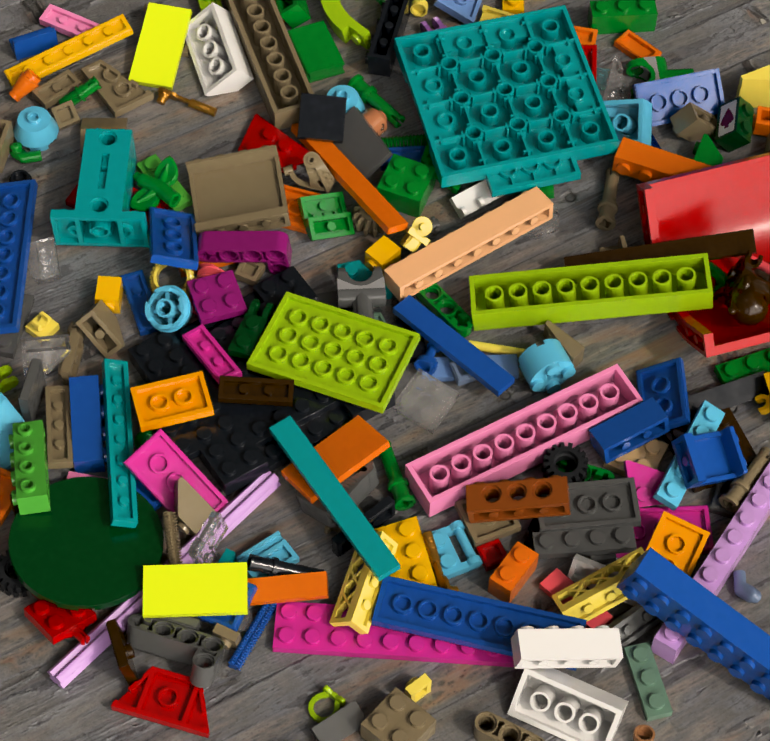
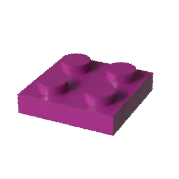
M233 270L187 281V289L200 324L205 325L246 314L247 307Z

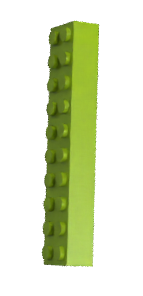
M708 253L469 276L471 315L474 331L543 325L548 320L552 323H564L713 308V288Z

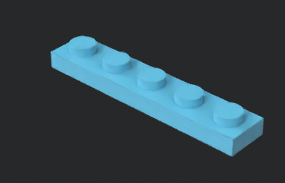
M704 400L686 433H692L694 436L716 432L725 412ZM675 455L653 495L654 499L673 511L679 506L687 490Z

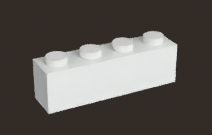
M578 625L567 629H559L558 626H548L544 629L523 626L517 629L511 638L514 669L616 668L623 659L619 628H610L607 625L595 628H585Z

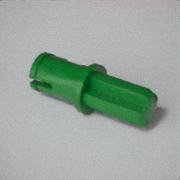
M93 76L79 87L75 86L73 91L59 100V104L72 100L75 106L82 100L85 102L88 96L101 89L102 86L96 77Z

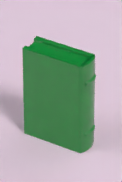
M324 20L288 30L309 83L345 73L343 69L345 63Z

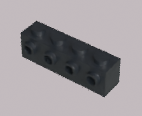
M386 0L382 3L381 17L377 19L376 32L371 37L370 50L366 52L365 64H368V74L390 77L397 57L394 51V38L401 37L404 34L411 12L410 0Z

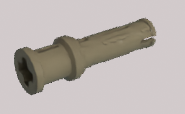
M611 168L606 170L603 197L597 207L599 216L595 220L597 228L604 231L615 228V214L618 212L616 197L620 174L612 171V175H610Z
M761 447L758 454L748 465V472L732 480L726 494H722L719 497V503L723 508L733 513L738 511L740 503L748 496L752 485L770 462L769 448Z

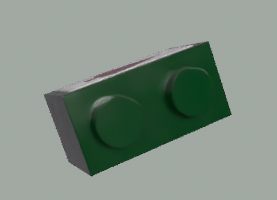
M741 96L720 105L718 108L715 141L728 152L751 143L754 108Z

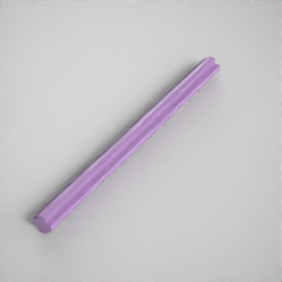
M267 472L248 484L180 548L179 552L182 553L179 555H182L180 558H183L180 560L183 561L180 564H197L281 485L278 482L280 480L275 473ZM167 560V561H166L165 563H163L162 565H168V564H169V562H168L169 560ZM143 590L129 600L120 603L87 634L90 636V641L87 644L81 645L78 642L49 669L47 673L50 675V679L58 684L61 689H64L112 644L106 626L107 621L116 619L124 633L127 630L128 618L132 614H143Z

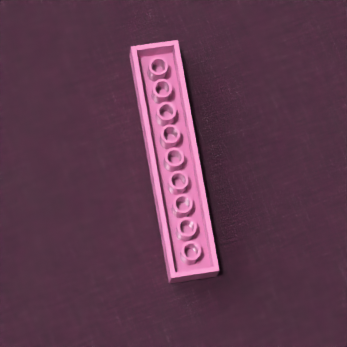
M615 364L405 464L404 477L408 479L410 489L428 517H431L454 506L455 502L465 499L466 485H471L475 482L494 483L500 480H508L543 463L544 455H546L548 449H552V445L556 444L559 448L560 442H564V445L567 447L568 443H573L572 448L590 440L589 429L613 418L620 412L636 406L643 399L619 365Z

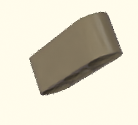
M481 712L474 721L473 735L477 741H505L503 738L507 736L513 737L516 741H544L540 736L492 712ZM489 725L492 729L485 731L480 726Z

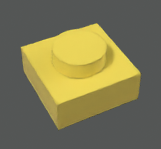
M426 673L419 678L414 677L405 685L404 694L416 703L431 692L432 680Z

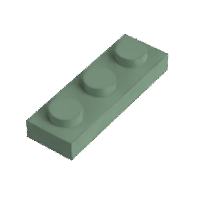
M649 642L624 647L623 653L646 722L672 716L673 711Z

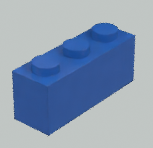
M651 397L589 429L591 445L604 463L608 464L669 432V418L657 401Z

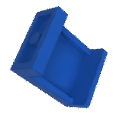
M728 426L721 431L694 436L692 433H686L671 442L686 489L731 481L748 472L747 463L739 445V438L733 426Z

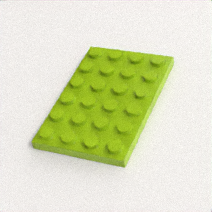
M286 291L246 365L248 370L275 379L294 380V385L383 414L420 341V334Z

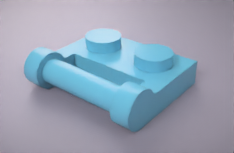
M456 520L449 526L432 531L441 560L440 565L443 575L448 579L475 570L483 564L480 556L476 555L464 531L465 526L462 520ZM451 536H456L467 561L461 563L449 538Z

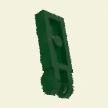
M255 298L253 299L248 313L246 312L228 348V355L249 360L269 323L274 310L272 303H267L261 317L256 315L260 308V301Z

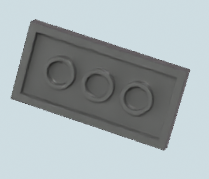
M634 477L568 483L571 515L538 518L539 532L625 525L641 526ZM541 494L538 497L543 498L546 497L548 494Z

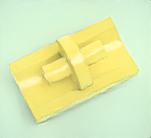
M424 216L415 218L412 222V227L408 225L407 229L403 230L406 234L399 244L412 253H415L421 244L427 246L430 239L424 236L431 233V221Z

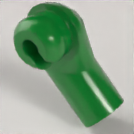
M14 142L10 145V155L23 164L42 161L40 150L27 152L22 149L20 142Z
M710 262V273L715 279L714 294L718 288L725 286L727 273L713 262Z

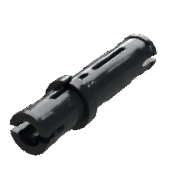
M250 554L247 560L248 571L268 574V576L324 571V569L284 562L277 557L265 558Z

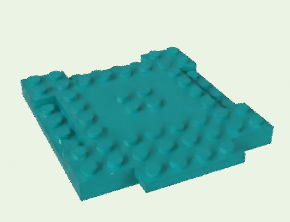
M565 5L394 38V51L405 83L409 85L429 144V154L441 188L486 179L491 196L496 197L530 190L536 186L540 188L581 179V171L577 164L578 160L617 152L619 139Z

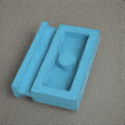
M279 531L236 557L237 562H247L250 554L265 558L277 557L281 561L294 564L299 562V556L289 543L282 538ZM248 571L249 578L269 577L268 574Z

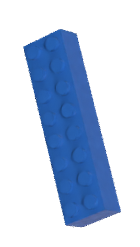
M651 547L631 563L617 585V588L622 591L625 597L635 600L643 606L648 614L658 617L665 623L667 628L681 634L690 645L700 648L707 654L709 659L723 665L732 676L742 679L750 685V688L755 693L762 694L770 700L769 634Z

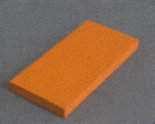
M357 415L314 446V448L341 483L388 449L390 444L384 436L361 416ZM293 463L281 470L282 477L311 504L318 500Z

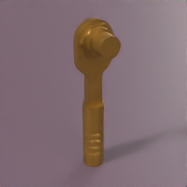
M158 88L159 94L156 102L161 105H165L168 99L186 103L188 107L213 117L217 113V108L192 98L189 100L168 89Z
M432 531L424 532L422 534L424 543L437 577L436 587L459 591L458 587L450 585L448 578L443 575L440 565L441 560Z

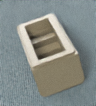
M548 320L544 327V338L559 340L572 361L574 368H576L583 361L585 347Z

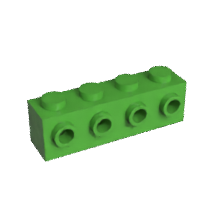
M43 420L14 423L13 434H9L10 448L14 449V452L10 453L11 467H15V471H11L12 486H16V490L11 491L13 506L18 505L20 515L51 511L47 441Z

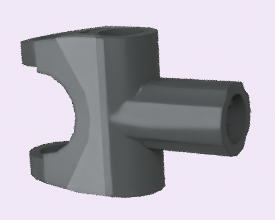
M374 266L372 276L366 281H355L349 277L345 268H338V308H352L353 313L374 319L373 307L386 306L385 279L381 267Z

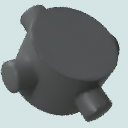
M432 216L430 217L432 223L431 234L437 236V232H441V227L438 219Z

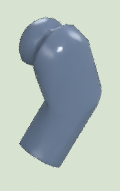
M734 571L735 595L748 603H758L761 600V592L746 583L745 571Z

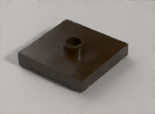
M112 619L106 623L118 667L129 686H131L135 681L139 680L132 659L135 658V653L131 643H127L126 637L116 619Z

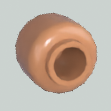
M368 108L362 113L379 136L386 132L387 117L383 111Z

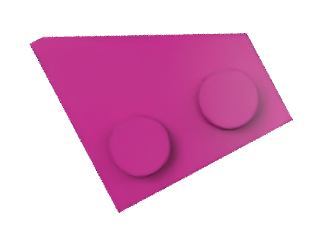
M630 460L623 461L626 478L634 477L639 508L662 505V503L653 498V495L665 472Z

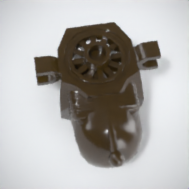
M750 249L739 259L735 266L731 267L726 277L725 286L718 288L714 293V300L724 296V305L729 308L728 313L738 323L746 326L756 325L766 318L768 305L770 304V275L768 280L765 281L753 272L752 268H757L762 263L763 256L759 255L757 259H751L752 250Z

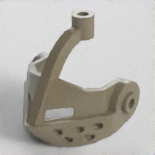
M313 151L306 153L303 158L309 182L301 180L295 174L292 164L283 167L285 176L290 175L295 183L305 188L329 193L337 181L319 154Z

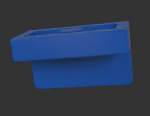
M50 26L9 39V44L16 60L40 54L58 45L55 28Z

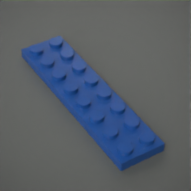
M35 179L0 183V334L17 333L20 330L38 189Z
M391 576L382 580L372 617V625L512 657L511 638L516 630L523 626H532L534 629L558 626L559 629H567L578 625L585 627L587 621ZM565 668V669H570V670L576 671L577 668Z

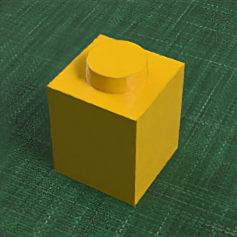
M383 235L365 251L364 265L372 272L374 266H380L384 276V269L401 260V248Z
M98 276L95 304L102 300L114 314H120L124 291L122 277Z

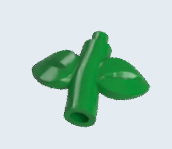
M171 156L162 160L156 168L154 176L146 172L141 174L137 171L134 173L133 179L137 181V186L142 189L131 198L129 206L132 209L144 212L149 211V207H157L160 200L171 208L179 204L181 195L171 187L178 179V168Z

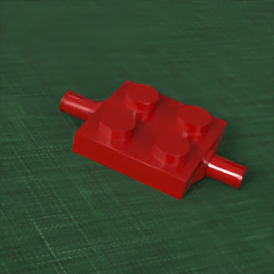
M32 594L38 601L24 608V616L53 645L71 637H75L81 645H85V643L87 644L90 641V636L83 630L97 621V615L92 609L68 610L57 607L56 604L45 599L41 600Z

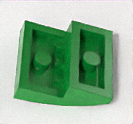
M343 191L305 196L297 199L303 224L310 241L355 235L351 212L346 210Z

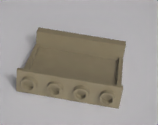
M265 145L256 149L240 150L235 153L219 154L215 157L185 162L190 181L197 237L203 231H266L291 226L276 145Z

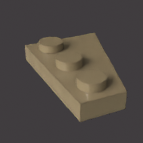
M101 59L81 68L82 75L87 81L93 76L99 81L102 88L97 90L96 93L115 118L154 99L153 92L148 89L145 91L134 80L126 79L121 75L120 71Z

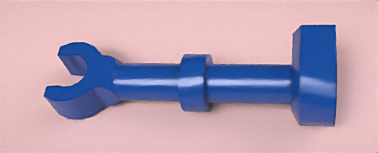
M428 342L425 354L419 355L414 362L415 369L432 377V374L435 373L438 367L437 359L434 356L440 350Z

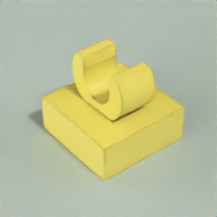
M41 311L25 326L27 333L44 344L60 330L59 323Z

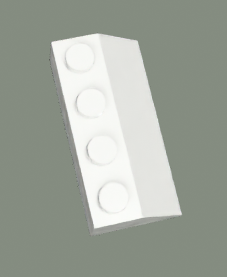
M212 2L190 20L185 39L204 94L207 97L239 91L254 79L230 11Z
M554 668L524 669L507 714L566 741H612L629 701Z

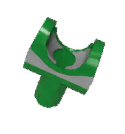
M661 56L636 58L629 61L625 66L628 76L642 79L645 82L694 73L692 68L668 69L666 59ZM633 88L630 91L631 99H634Z

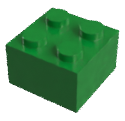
M393 154L377 186V190L398 212L417 218L421 215L435 186V167Z

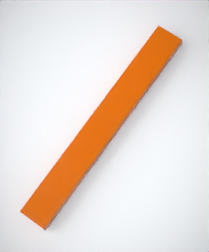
M298 123L291 126V132L296 137L298 134ZM299 139L310 152L313 151L319 154L334 178L387 235L407 229L408 222L333 143Z

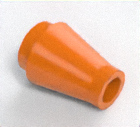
M27 68L26 71L21 72L9 95L19 102L32 90L39 87L38 83L41 79L31 69Z

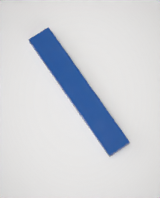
M408 295L393 307V314L497 397L514 384L515 378L411 295Z

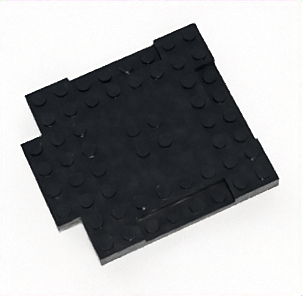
M291 266L255 284L253 292L244 296L243 299L247 307V313L253 299H258L260 301V308L256 315L261 317L267 303H272L274 305L272 318L286 291L318 301V296L296 268ZM245 314L204 325L227 354L228 348ZM199 320L175 332L166 333L162 331L128 349L130 362L146 384L203 371L214 415L161 429L190 460L196 457L201 459L226 496L251 483L262 474L272 472L290 462L288 456L269 431V427L288 416L293 418L314 447L357 415L367 421L380 414L379 412L294 385L293 407L218 402L219 384L182 339L183 334L201 325ZM229 355L242 371V377L275 379L248 370L246 365L248 360ZM393 393L385 410L395 406V393Z

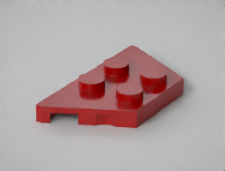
M258 114L254 115L238 151L250 150L265 145H276L282 173H284L283 167L291 164L293 169L297 170V165L303 164L304 155L310 152Z
M152 666L143 674L140 680L135 681L128 688L127 693L119 700L115 699L111 704L113 711L209 738L210 735L204 690L192 685L190 677Z

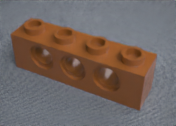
M552 475L548 478L540 479L528 477L517 481L500 480L494 483L475 482L471 485H466V506L470 523L571 515L567 476ZM541 494H548L546 497L543 498L538 497ZM516 496H523L518 500L513 499ZM491 498H498V499H497L496 501H494V502H489V501H488V500L491 499Z

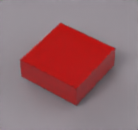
M499 538L477 546L475 550L477 555L480 556L486 572L497 568L507 556Z

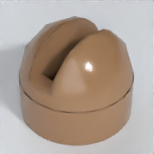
M643 724L635 728L633 741H654L655 731L652 727Z

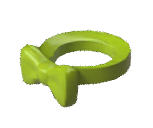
M325 685L323 692L316 694L309 702L308 711L310 717L317 723L329 717H320L314 712V705L317 701L331 697L335 701L332 714L340 710V706L343 707L346 704V700L334 692L328 685Z

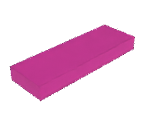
M203 324L182 335L185 344L218 384L220 376L242 377V371Z

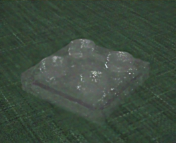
M419 368L395 400V406L392 407V410L433 434L460 395L458 391Z

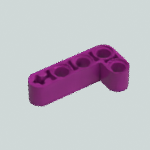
M203 231L198 236V259L202 262H267L269 271L274 275L289 268L291 265L292 248L289 236L282 231Z

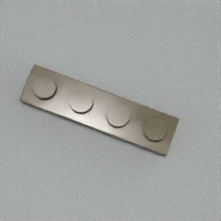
M69 385L46 386L48 469L74 468Z

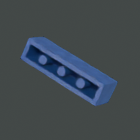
M98 375L69 377L75 472L84 474L106 472L107 452L106 447H104L106 434L105 426L102 423L105 416L104 405H101V399H104L103 384L99 383Z

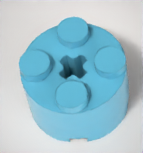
M557 339L543 340L545 344L537 347L535 343L528 347L520 355L518 360L520 365L518 366L533 391H547L548 394H553L561 388V384L576 373V370L560 341Z

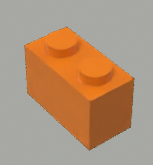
M517 541L490 576L488 592L501 601L511 603L536 570L539 554Z

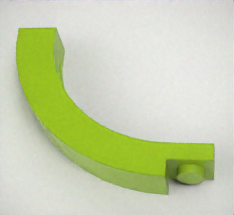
M321 0L330 27L345 44L352 40L358 46L361 45L365 49L370 48V31L355 21L344 10L341 0Z

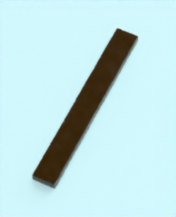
M753 229L566 256L564 257V263L566 267L708 253L709 260L743 256L749 249L752 250V254H757L754 231Z

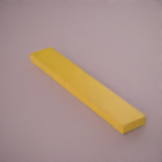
M121 14L4 70V73L13 88L21 72L26 71L27 68L31 69L41 79L134 33L124 14Z

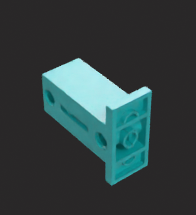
M86 129L75 210L51 209L50 220L56 245L149 247L146 212L130 211L131 207L129 206L132 198L133 175L136 170L137 161L132 130Z

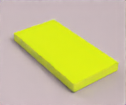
M148 3L128 80H134L138 85L162 87L173 90L192 16V9Z
M247 562L143 565V618L248 615Z

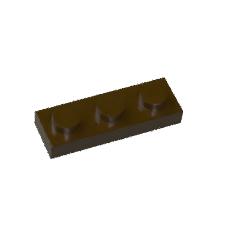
M220 376L218 402L293 407L294 380Z

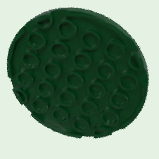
M76 477L49 485L51 511L20 515L18 511L10 528L8 542L13 570L20 582L33 595L41 600L45 599L54 603L60 608L76 611L91 608L100 610L123 603L143 590V565H160L162 560L164 536L161 521L152 505L140 493L136 491L138 524L136 528L111 526L108 479Z

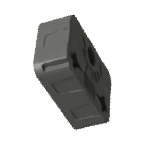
M370 461L340 483L357 506L379 484V478L373 461ZM296 490L301 510L305 514L328 527L338 526L319 499L311 504Z

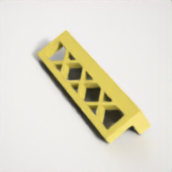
M378 531L377 534L395 556L398 543L383 531ZM356 550L353 553L329 623L333 627L350 626L361 635L368 634L382 580L378 581ZM364 563L363 568L357 573L358 567ZM356 585L355 591L349 595L350 590ZM348 608L346 617L341 618L342 613Z
M640 547L553 594L551 597L561 614L589 621L628 600L622 591L617 588V585L631 563L645 552L643 548ZM613 572H619L614 577H608ZM596 584L594 588L585 590L587 586ZM574 596L572 600L564 604L561 603L567 597Z

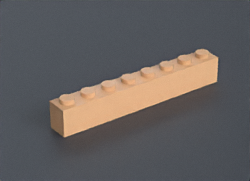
M537 186L524 191L518 197L504 202L496 209L486 212L483 216L474 221L467 222L463 227L454 232H449L443 238L431 242L421 250L409 254L397 263L389 265L384 269L385 286L401 302L408 295L413 296L419 293V291L430 287L432 284L439 282L553 218V202Z

